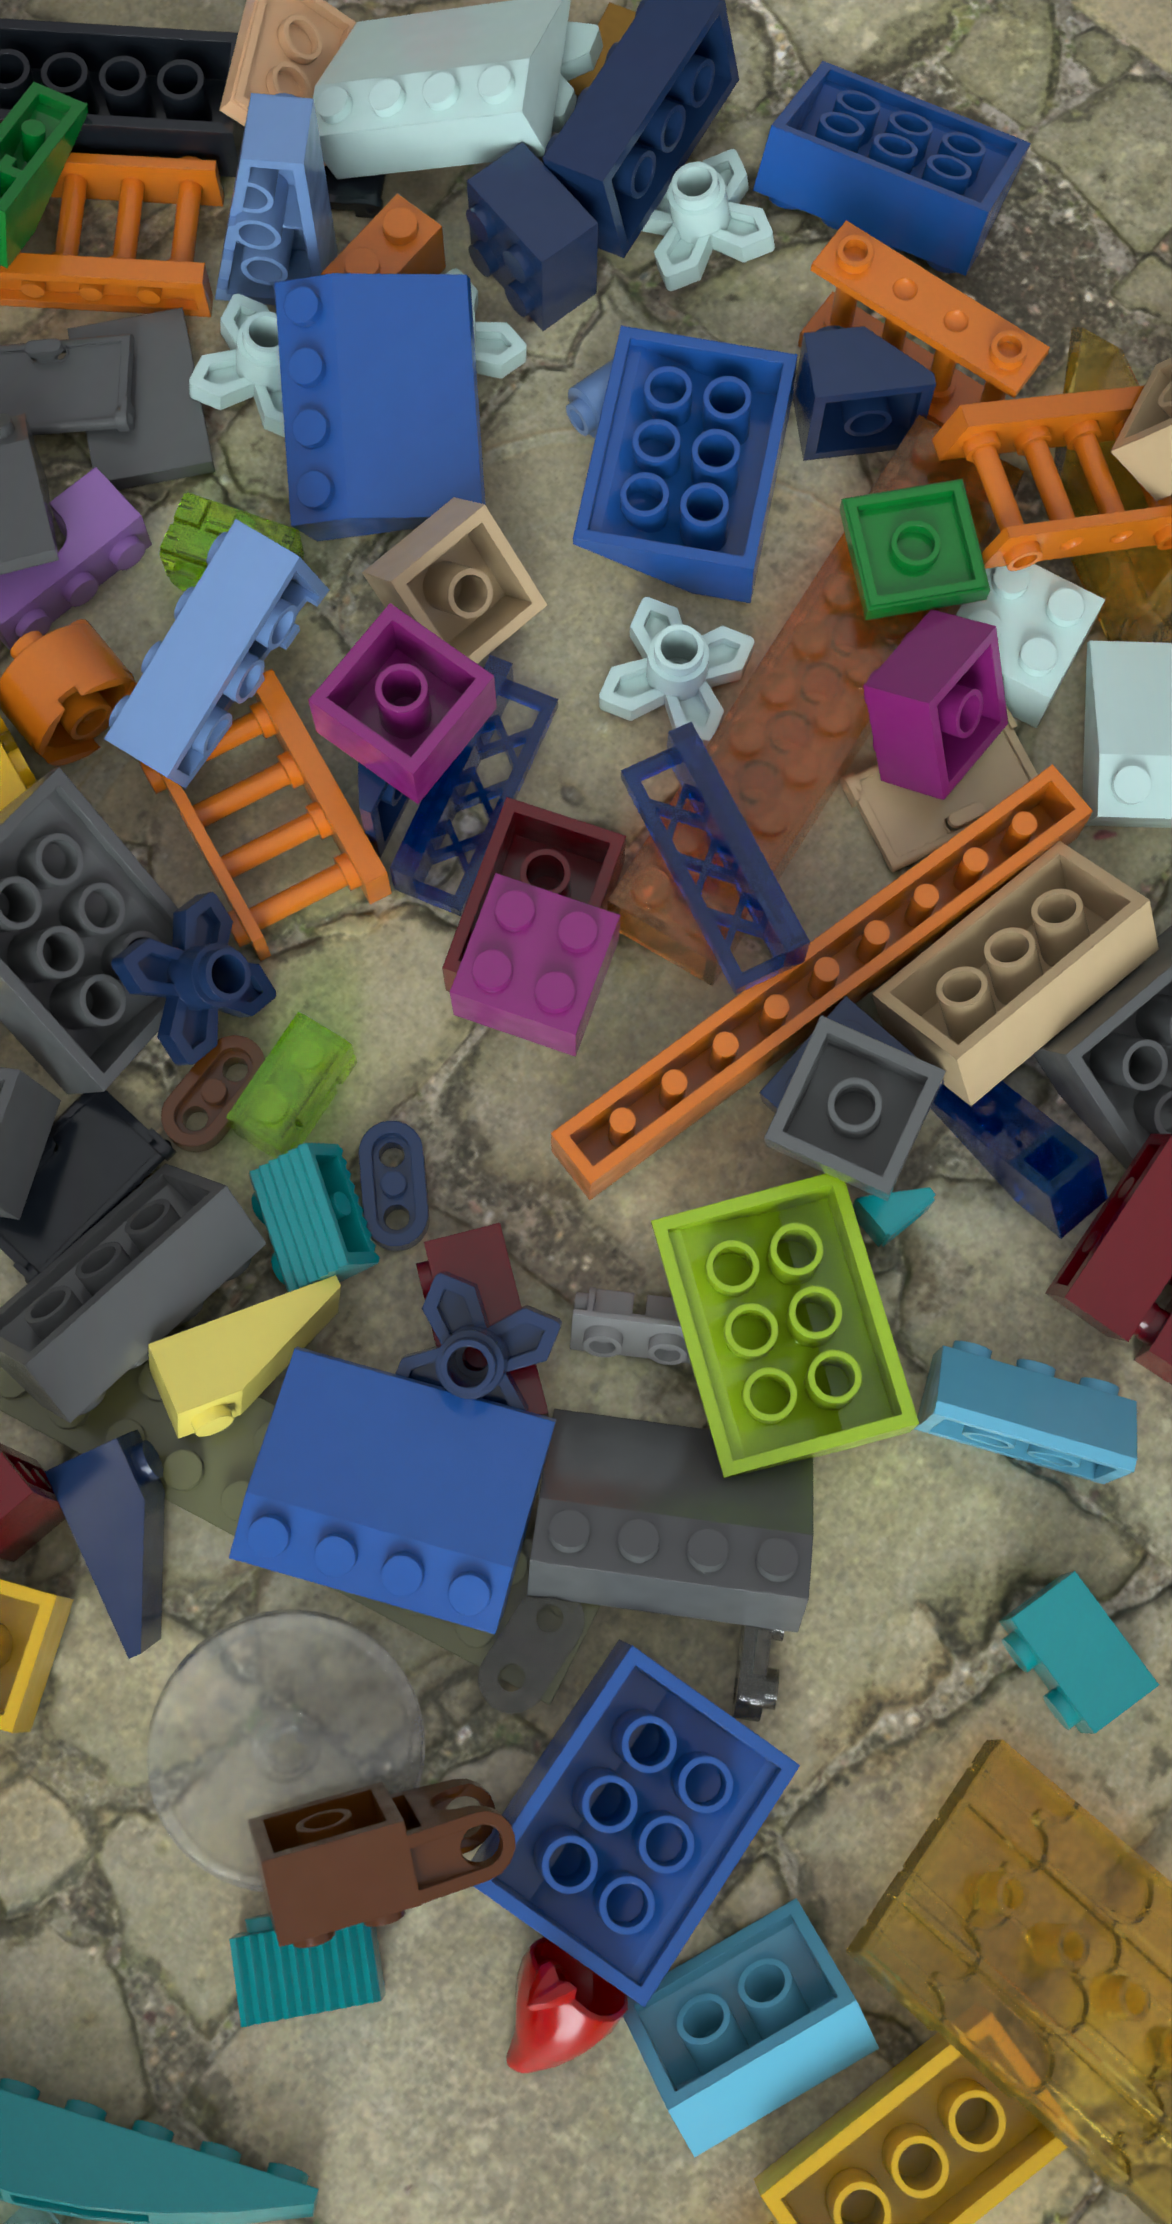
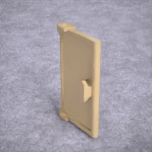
M1007 706L1008 725L944 800L881 781L878 764L857 774L852 772L840 778L842 789L852 808L857 806L892 873L930 855L1038 775L1015 733L1017 724ZM946 821L948 822V824H949L950 827H952V828H958V829H957V830H950V829H948V827L946 826Z

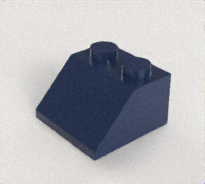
M826 326L816 332L804 333L793 394L803 461L919 448L936 387L934 373L865 326L852 328Z

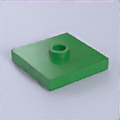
M963 479L841 499L839 511L865 620L987 600L990 586Z

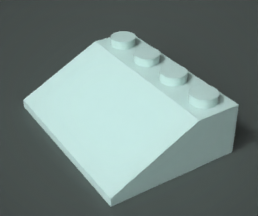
M510 0L357 22L316 83L313 99L323 161L337 179L494 162L521 142H524L537 157L544 156L552 134L571 0Z
M1091 640L1087 642L1082 799L1093 812L1085 826L1172 828V643Z

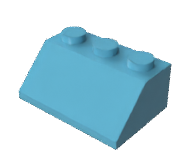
M954 1341L952 1348L943 1345L933 1354L917 1416L919 1424L914 1428L915 1430L1103 1485L1135 1471L1137 1462V1401L1118 1396L1120 1388L1117 1385L1087 1377L1081 1378L1079 1384L1054 1377L1055 1368L1033 1360L1018 1359L1016 1366L991 1359L992 1350L966 1341Z
M797 1898L667 1972L645 2008L628 1996V2010L623 2016L662 2100L694 2158L879 2049L855 1996Z

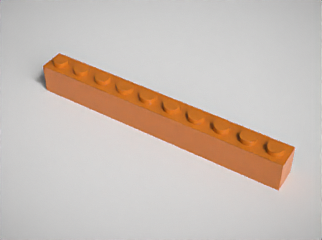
M1052 764L551 1133L552 1153L589 1200L593 1199L807 1040L813 1033L820 1016L822 1015L827 1018L845 996L853 1003L858 1002L918 957L1058 841L1068 846L1076 840L1093 810Z

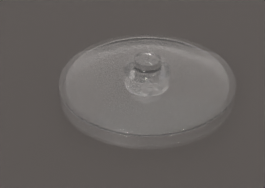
M289 1609L262 1612L242 1618L214 1632L199 1643L173 1671L162 1689L150 1721L146 1752L148 1780L153 1802L162 1824L178 1848L193 1863L221 1881L240 1888L263 1892L248 1819L378 1782L384 1783L389 1794L418 1788L425 1760V1732L418 1700L405 1673L392 1655L366 1631L348 1621L317 1611Z

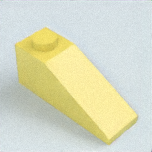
M336 1275L148 1344L149 1370L178 1439L193 1433L196 1436L205 1437L224 1430L232 1424L234 1417L240 1416L289 1365L294 1349L296 1347L305 1348L338 1313L341 1285Z

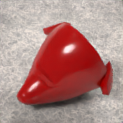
M546 1937L534 1941L523 1956L517 1974L516 2026L506 2055L507 2065L516 2072L528 2074L556 2067L578 2057L613 2031L628 2010V1996Z

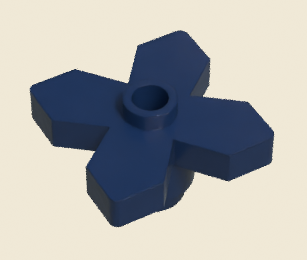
M214 892L198 894L173 912L172 946L150 938L137 940L111 961L112 968L129 994L166 997L157 1037L177 1066L193 1065L217 1046L218 1011L238 1018L252 1017L276 997V990L260 964L248 963L247 959L239 951L228 945L233 921Z
M447 1271L439 1272L434 1277L422 1310L441 1345L405 1355L401 1359L395 1374L443 1387L451 1394L460 1398H482L527 1411L529 1406L509 1371L547 1361L561 1329L562 1321L558 1317L525 1305L489 1325L478 1284ZM467 1347H473L481 1351L486 1357L488 1364L484 1367L470 1365L465 1356Z

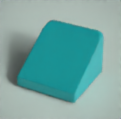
M930 1187L897 1191L891 1193L888 1201L875 1195H868L856 1198L852 1205L858 1224L878 1247L880 1245L884 1247L928 1211L935 1201L934 1197L936 1194Z

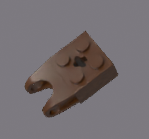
M452 1779L393 1794L388 1793L383 1782H378L247 1820L265 1902L279 1947L292 1943L297 1948L314 1947L331 1940L336 1934L335 1931L360 1923L368 1927H380L394 1923L405 1915V1910L495 1878L511 1863L515 1851V1834L509 1821L495 1809L489 1792L479 1783L469 1779ZM462 1796L472 1797L480 1803V1806L470 1805L462 1808L446 1809L451 1801ZM493 1828L498 1830L499 1846L490 1858L481 1862H474L462 1855L480 1846L490 1836Z

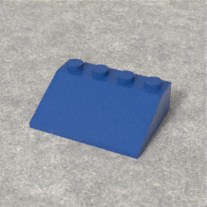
M822 61L771 125L753 191L768 196L773 204L781 208L800 209L818 216L824 224L836 230H839L847 220L897 252L904 251L926 260L929 266L943 273L957 272L966 276L986 241L1031 143Z
M331 273L275 282L291 526L318 542L416 529L453 497L486 505L470 277L467 274Z
M621 326L573 535V544L693 594L751 603L794 394L798 354Z
M296 1347L293 1351L246 1490L229 1558L496 1634L506 1609L556 1419L482 1398H460L440 1386Z
M618 1640L502 1813L509 1821L515 1834V1851L511 1863L500 1875L474 1887L645 2008L800 1765L633 1645ZM493 1828L492 1833L482 1843L471 1861L481 1862L487 1860L496 1852L500 1840L499 1832L496 1828Z

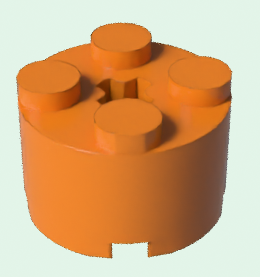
M79 619L44 636L40 631H31L14 643L10 650V655L14 660L0 678V709L33 750L43 757L48 764L54 766L66 765L83 759L100 748L94 738L109 727V718L115 705L124 696L131 695L137 683L132 673L87 620Z

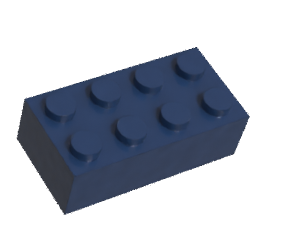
M642 0L636 10L634 20L621 40L615 42L609 49L605 64L590 87H586L580 93L575 109L561 131L554 134L549 140L542 158L544 165L598 222L599 249L625 258L649 221L650 216L667 193L673 175L680 167L685 165L738 83L739 75L725 0Z

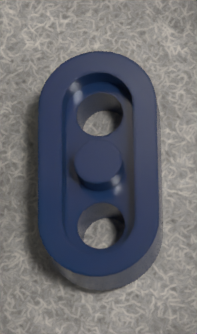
M399 1121L380 1122L372 1126L364 1134L359 1146L363 1217L368 1221L366 1228L372 1233L371 1238L376 1244L387 1250L403 1251L417 1245L424 1238L429 1227L430 1216L424 1149L419 1135L409 1125ZM391 1148L400 1149L405 1154L402 1163L395 1167L385 1166L381 1162L383 1153ZM394 1210H403L410 1216L408 1224L402 1229L394 1230L386 1225L387 1216Z

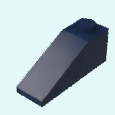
M138 1429L45 1471L128 1659L141 1654L161 1639L165 1489L160 1478L163 1476V1466L154 1446L148 1440L143 1441Z

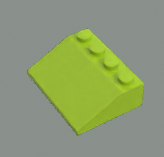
M824 1173L651 1220L723 1478L862 1446L909 1433L919 1424L849 1192L844 1181Z

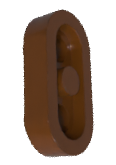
M225 1036L218 1039L217 1046L195 1063L168 1096L161 1111L162 1126L176 1146L189 1152H202L213 1148L224 1138L266 1085L269 1073L268 1064L260 1047L254 1041L244 1036ZM244 1064L248 1067V1072L242 1080L230 1081L226 1078V1073L232 1065ZM202 1112L208 1115V1121L202 1129L193 1131L186 1127L187 1120L192 1114Z

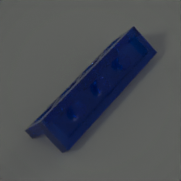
M493 655L489 656L484 669L494 675L497 709L421 800L390 866L394 890L458 916L463 914L505 799L509 797L516 800L558 708L557 698L514 682L513 663ZM509 700L539 711L531 728L508 736L501 716ZM496 729L500 739L489 743ZM524 744L517 758L513 748ZM505 751L513 769L508 780L483 788L476 771L480 761ZM472 781L476 792L465 795ZM500 796L493 811L489 800ZM481 803L488 819L484 832L459 841L452 825L456 813ZM447 834L451 845L440 849ZM476 849L468 864L464 853ZM457 856L464 876L455 895L424 883L432 865Z
M692 722L669 731L667 749L621 770V780L736 995L804 963L810 940ZM672 768L682 787L676 807L650 799L641 781ZM687 799L695 813L684 810ZM660 816L671 819L668 830H666ZM679 822L705 830L711 841L705 861L678 852L673 843V838ZM716 852L724 867L712 864ZM688 870L700 873L697 884L693 881ZM708 876L734 884L740 895L734 916L707 907L701 894ZM745 907L753 922L741 918ZM717 924L729 928L726 940ZM736 931L762 938L773 958L742 972L730 950Z

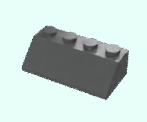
M165 1163L0 1308V1366L42 1407L71 1423L78 1415L88 1413L99 1405L106 1394V1390L124 1373L142 1365L149 1359L148 1344L163 1339L177 1325L184 1324L194 1318L201 1311L204 1301L225 1281L232 1280L241 1275L249 1267L251 1258L267 1243L227 1185Z

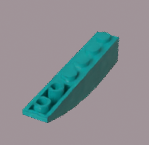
M9 2078L0 2079L1 2201L21 2207L87 2220L130 2224H252L313 2217L319 2189L307 2185L309 2175L297 2168L270 2162L266 2172L239 2164L242 2156L241 2153L230 2147L214 2142L202 2141L199 2151L172 2143L174 2133L160 2125L135 2120L130 2130L105 2122L107 2112L93 2104L76 2099H68L65 2107L60 2108L38 2101L41 2092L31 2085Z

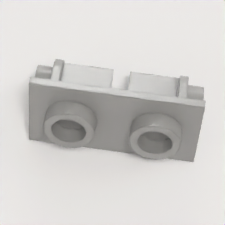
M590 1287L589 1293L576 1292L570 1349L586 1351L597 1357L623 1355L648 1358L663 1365L691 1364L671 1297L647 1295L645 1315L633 1314L635 1293L596 1289L595 1287Z

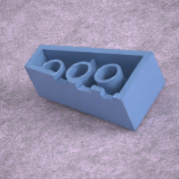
M251 93L225 232L215 300L230 301L232 296L238 293L262 304L276 305L274 283L321 275L324 269L337 257V244L314 99L296 97L287 93L275 95Z
M235 519L228 533L223 532L214 540L207 555L208 566L197 585L189 587L178 600L174 610L175 621L164 640L156 642L148 650L141 666L143 675L131 695L124 696L115 705L109 718L110 730L104 738L109 743L185 789L232 726L233 717L231 713L227 712L234 701L240 704L249 697L252 698L265 680L263 675L265 658L271 650L279 646L287 650L300 632L299 625L294 622L302 607L307 601L318 607L329 592L327 586L300 556Z

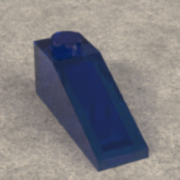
M1003 1081L998 1083L972 1106L945 1085H943L941 1092L935 1097L930 1109L1008 1194L1060 1239L1108 1199L1098 1155Z

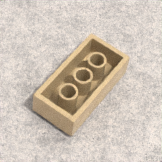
M1058 841L872 993L882 1026L918 1059L945 1070L943 1085L972 1106L1159 950L1150 900L1063 842Z

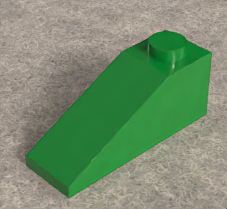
M36 82L31 84L0 123V265L5 268L11 265L35 233L88 114V104Z

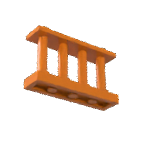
M70 152L51 197L62 198L55 252L51 254L21 253L20 251L8 268L0 265V306L142 314L183 307L185 316L211 317L213 294L205 263L194 262L200 205L223 207L224 193L217 162L215 160H202L192 156L161 158ZM85 199L119 201L113 255L110 257L78 256ZM143 202L177 204L171 258L167 261L136 259Z
M847 220L812 262L811 271L836 286V291H832L800 332L798 346L802 347L804 333L816 332L826 326H841L843 328L865 326L934 373L936 387L925 427L935 433L940 430L959 405L1001 401L1006 399L1007 394L1015 398L1048 355L1049 346ZM860 301L885 317V323L857 307V302ZM907 332L936 349L935 354L930 353L906 337ZM956 364L962 365L986 381L985 385H981L956 369Z
M1145 385L959 405L932 438V442L940 461L966 458L967 461L974 462L1000 530L998 536L981 553L985 569L1006 566L1009 571L1025 569L1038 561L1154 545L1159 550L1172 548V497L1168 496L1156 501L1139 483L1148 508L1125 511L1099 442L1117 440ZM1067 446V449L1075 450L1097 506L1098 515L1075 517L1049 448ZM1017 452L1019 456H1025L1049 521L1024 524L998 454Z
M273 669L263 673L265 680L255 693L257 702L248 706L250 712L232 721V726L206 762L262 734L265 739L275 735L284 750L283 753L276 756L278 763L192 805L182 786L138 761L155 794L164 790L168 791L232 909L227 912L233 921L231 934L237 945L241 948L251 943L260 962L271 956L261 930L346 886L350 891L360 887L370 905L392 894L385 867ZM288 785H291L293 789L301 785L304 786L313 802L305 806L307 813L221 857L219 856L205 827ZM319 835L321 840L332 836L341 852L340 855L333 858L334 865L250 908L247 907L233 878Z

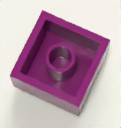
M391 603L388 604L308 699L317 733L417 804L420 803L497 709L494 675Z
M931 609L919 624L904 636L901 644L885 662L870 674L867 682L864 684V700L868 707L873 735V749L876 752L881 781L944 800L1008 725L996 626Z
M495 873L450 989L453 1014L576 1057L619 941L620 915Z

